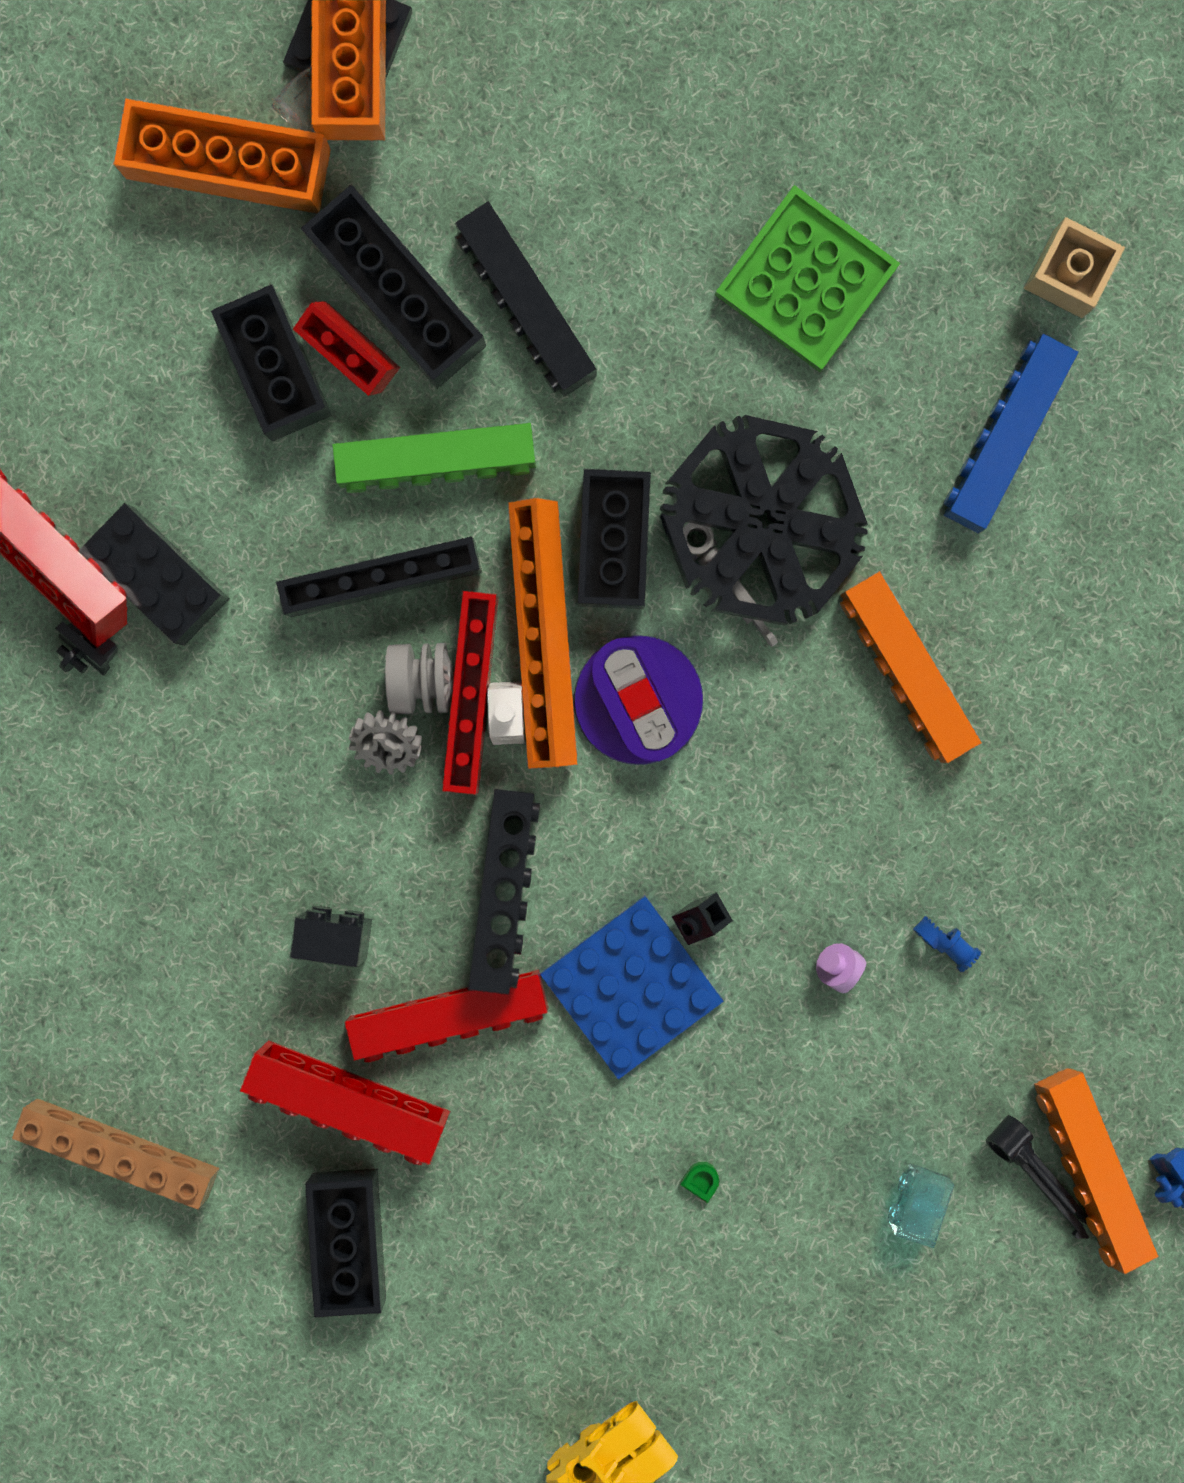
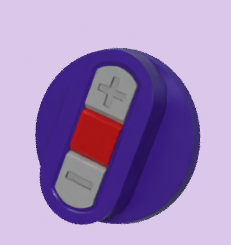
M626 636L608 642L598 649L584 664L574 691L575 715L586 739L603 755L625 764H652L674 755L692 738L702 716L703 689L695 667L687 656L674 645L651 636Z

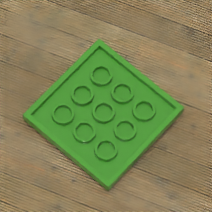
M794 185L716 290L715 296L811 367L821 372L896 271L900 262Z

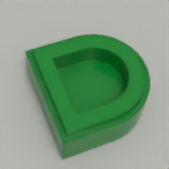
M697 1162L688 1169L680 1181V1185L708 1203L719 1186V1175L712 1164Z

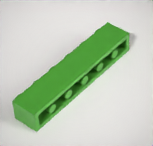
M531 423L332 444L336 483L342 489L346 488L347 493L366 491V486L379 485V489L383 490L395 489L399 487V482L412 481V486H425L432 484L431 479L444 478L445 482L448 483L464 481L465 475L477 474L478 479H490L497 477V472L510 471V475L519 476L529 474L531 468H536Z

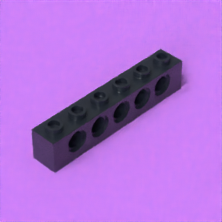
M494 790L468 990L510 995L511 988L517 989L519 968H513L515 954L521 955L524 937V935L518 934L519 921H526L528 906L527 901H522L523 888H530L532 868H526L527 856L534 855L536 836L530 835L532 822L538 823L540 803L534 802L535 796L533 793ZM513 818L521 820L524 824L522 831L516 835H511L505 831L506 822ZM506 851L516 852L519 855L518 864L512 868L504 867L500 862L502 854ZM508 883L515 888V894L511 900L501 901L497 898L496 891L501 884ZM499 916L507 917L511 922L510 930L503 935H498L492 930V923ZM495 949L504 951L507 958L504 966L498 969L492 968L488 964V955Z

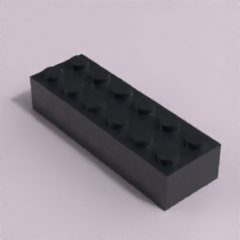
M352 184L301 228L308 242L436 389L441 387L486 347L484 336Z

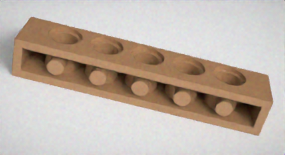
M38 1098L23 1107L12 1136L14 1140L197 1210L208 1199L219 1168Z

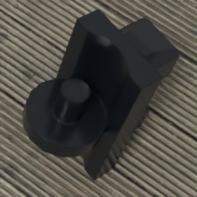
M62 621L55 627L60 633L59 639L72 649L70 651L64 645H61L56 651L63 657L59 667L64 672L75 668L81 674L84 673L88 666L81 661L82 658L102 676L110 669L109 662L118 651L115 643L108 638L98 648L92 647L85 641L87 638L73 624L69 623L66 625Z

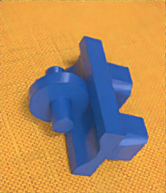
M1175 1148L1168 1154H1155L1149 1160L1160 1175L1156 1178L1160 1185L1155 1191L1156 1198L1161 1203L1171 1202L1174 1208L1180 1206L1184 1208V1148Z

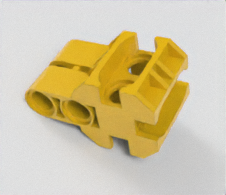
M633 1401L602 1424L597 1423L588 1426L580 1432V1440L572 1446L566 1443L556 1450L547 1462V1469L551 1473L546 1476V1482L653 1483L674 1466L678 1455L661 1432L656 1430L655 1424L639 1403ZM580 1463L582 1466H586L588 1468L582 1469L577 1467L576 1464Z

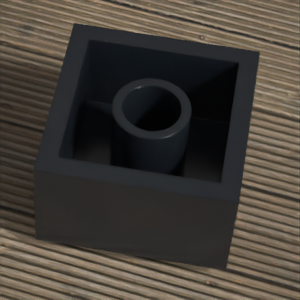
M312 906V909L306 910L295 918L290 958L358 967L367 958L372 919L364 918L365 913L360 911L346 910L345 914H332V908Z

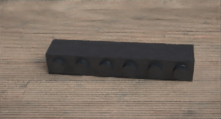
M489 201L456 221L455 225L458 235L454 237L464 254L470 252L476 260L472 266L481 281L484 282L488 279L494 288L490 294L500 310L506 307L512 316L508 322L518 337L521 335L525 336L530 344L526 347V350L536 365L540 362L543 364L548 372L544 375V378L552 391L555 393L559 390L563 397L595 378L597 376V368Z
M471 536L277 581L276 584L283 614L289 617H296L481 574L482 568L476 542Z

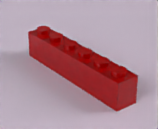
M463 591L442 791L475 795L479 793L488 708V687L491 679L499 597L496 594Z
M535 970L519 974L517 989L511 988L510 995L468 990V987L352 1015L345 1021V1026L354 1060L364 1058V1062L368 1063L382 1059L384 1057L383 1053L396 1050V1054L401 1055L412 1052L416 1049L415 1045L428 1043V1047H434L448 1042V1037L460 1035V1039L471 1038L479 1035V1030L491 1027L492 1031H499L511 1027V1022L521 1019L524 1020V1023L536 1022L543 1019L542 1014L548 1013L549 1007L540 971Z

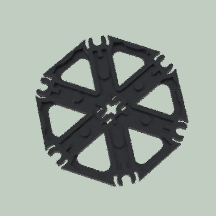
M744 415L742 418L737 416L732 420L735 427L734 432L727 429L724 421L717 425V430L715 424L665 484L673 486L665 487L662 494L672 496L674 504H662L660 511L663 513L659 517L685 588L688 589L694 580L698 582L691 589L690 594L692 596L696 595L700 589H704L708 592V599L703 604L705 607L712 605L718 599L716 607L711 611L785 626L788 623L797 622L795 616L796 608L802 611L805 619L817 614L863 557L854 555L865 551L864 546H859L855 543L854 536L867 535L868 530L863 527L867 526L868 523L842 453L832 462L830 459L835 456L838 448L834 446L827 453L823 452L820 448V444L825 438L823 435L810 443L811 438L818 431ZM760 434L792 440L799 449L798 454L772 485L756 446V438ZM719 450L721 452L736 496L698 488L692 483L691 475L710 451ZM824 475H831L837 480L847 512L843 518H836L799 510L797 507ZM765 512L767 513V519L772 520L774 524H769L762 528V522L758 521L755 517H760ZM688 522L730 531L732 534L709 562L701 566L696 564L692 558L683 533V526ZM793 545L838 555V566L819 589H812L808 586ZM757 556H759L775 600L772 606L740 601L733 595V586Z

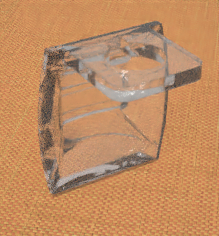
M309 66L294 77L281 93L273 98L272 108L293 129L315 132L311 125L312 66Z

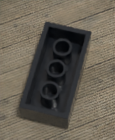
M272 284L211 310L265 436L273 442L332 416L298 335L293 330L294 326L282 298Z
M584 469L578 586L579 607L644 609L651 472Z
M126 503L79 549V552L86 559H93L101 567L103 575L111 583L113 581L117 582L126 592L127 598L174 644L185 646L229 600L136 508Z
M378 1168L312 1173L305 1184L314 1318L381 1313L386 1301Z

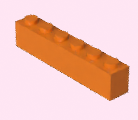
M880 571L840 594L843 598L840 605L849 619L854 617L861 628L857 630L860 640L866 647L871 646L877 655L874 662L883 676L888 674L894 686L891 687V691L900 704L905 702L911 712L907 716L910 724L916 732L922 731L928 742L924 746L930 757L934 761L939 759L940 763H949L981 744L982 742Z
M1067 1068L1035 1083L1034 1086L1038 1094L1036 1096L1037 1104L1047 1115L1050 1123L1048 1127L1049 1133L1060 1147L1063 1155L1061 1162L1065 1170L1072 1176L1075 1184L1073 1188L1077 1200L1084 1206L1088 1215L1086 1223L1090 1231L1097 1237L1100 1245L1098 1252L1103 1262L1108 1267L1127 1274L1157 1258L1158 1254L1083 1072Z

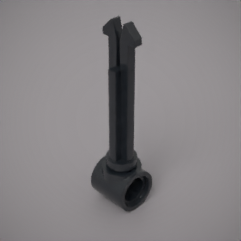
M1007 1115L986 1138L987 1145L1001 1159L1008 1163L1014 1162L1023 1169L1074 1228V1231L1071 1233L1073 1237L1088 1239L1089 1236L1084 1226L1080 1223L1081 1221L1087 1225L1086 1218L1088 1215L1036 1156L1032 1148L1031 1141L1033 1140V1135L1016 1118Z

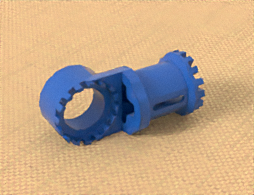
M926 916L913 928L934 950L937 949L940 953H946L957 964L956 968L959 972H964L965 969L967 970L971 967V962L975 964V960H978L981 955V951L978 948H972L960 936L961 931L957 928L946 935L942 930H939L938 926L934 928L935 923L931 924V920Z

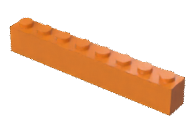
M532 498L509 502L528 769L578 765L558 501Z

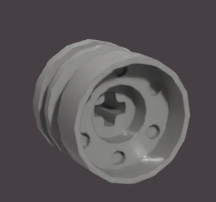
M429 643L423 644L420 659H415L411 644L388 645L385 661V682L390 714L391 712H395V714H413L417 699H422L423 708L426 713H432L434 698H436L439 713H448L450 698L453 692V668L448 656L446 643L436 644L435 658H432Z

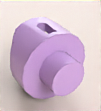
M842 943L832 944L820 953L816 971L818 978L824 984L840 993H847L862 976L866 967V961L860 953L852 950L849 946Z

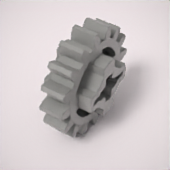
M378 710L376 717L367 712L364 719L358 718L354 727H352L349 740H351L349 750L356 751L354 756L356 760H365V768L371 765L376 766L375 770L377 773H380L382 768L387 769L390 775H393L394 769L397 768L403 773L406 771L407 766L413 767L415 765L416 759H419L421 752L422 736L415 735L417 731L416 725L408 727L406 725L408 718L406 717L401 720L395 719V712H391L389 717L384 716L381 710Z

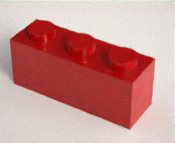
M326 301L311 302L293 327V330L368 396L381 393L401 368Z

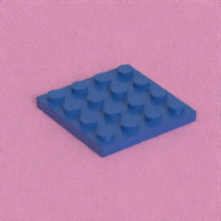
M645 895L540 973L541 977L618 1080L724 1002Z

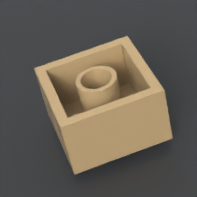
M1065 217L1053 230L1024 289L1083 318L1095 308L1125 247Z

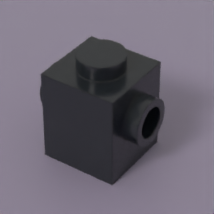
M717 892L691 902L672 916L687 945L716 935L733 921Z

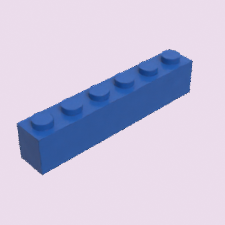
M1042 334L1034 342L1030 340L1020 355V359L1024 360L1020 370H1014L1005 384L1004 388L1009 390L1004 400L999 399L989 415L993 419L989 429L983 428L974 443V446L978 448L974 458L968 457L959 472V476L963 477L958 488L952 487L943 504L947 506L944 516L976 533L986 530L1069 372L1078 351L1045 334Z

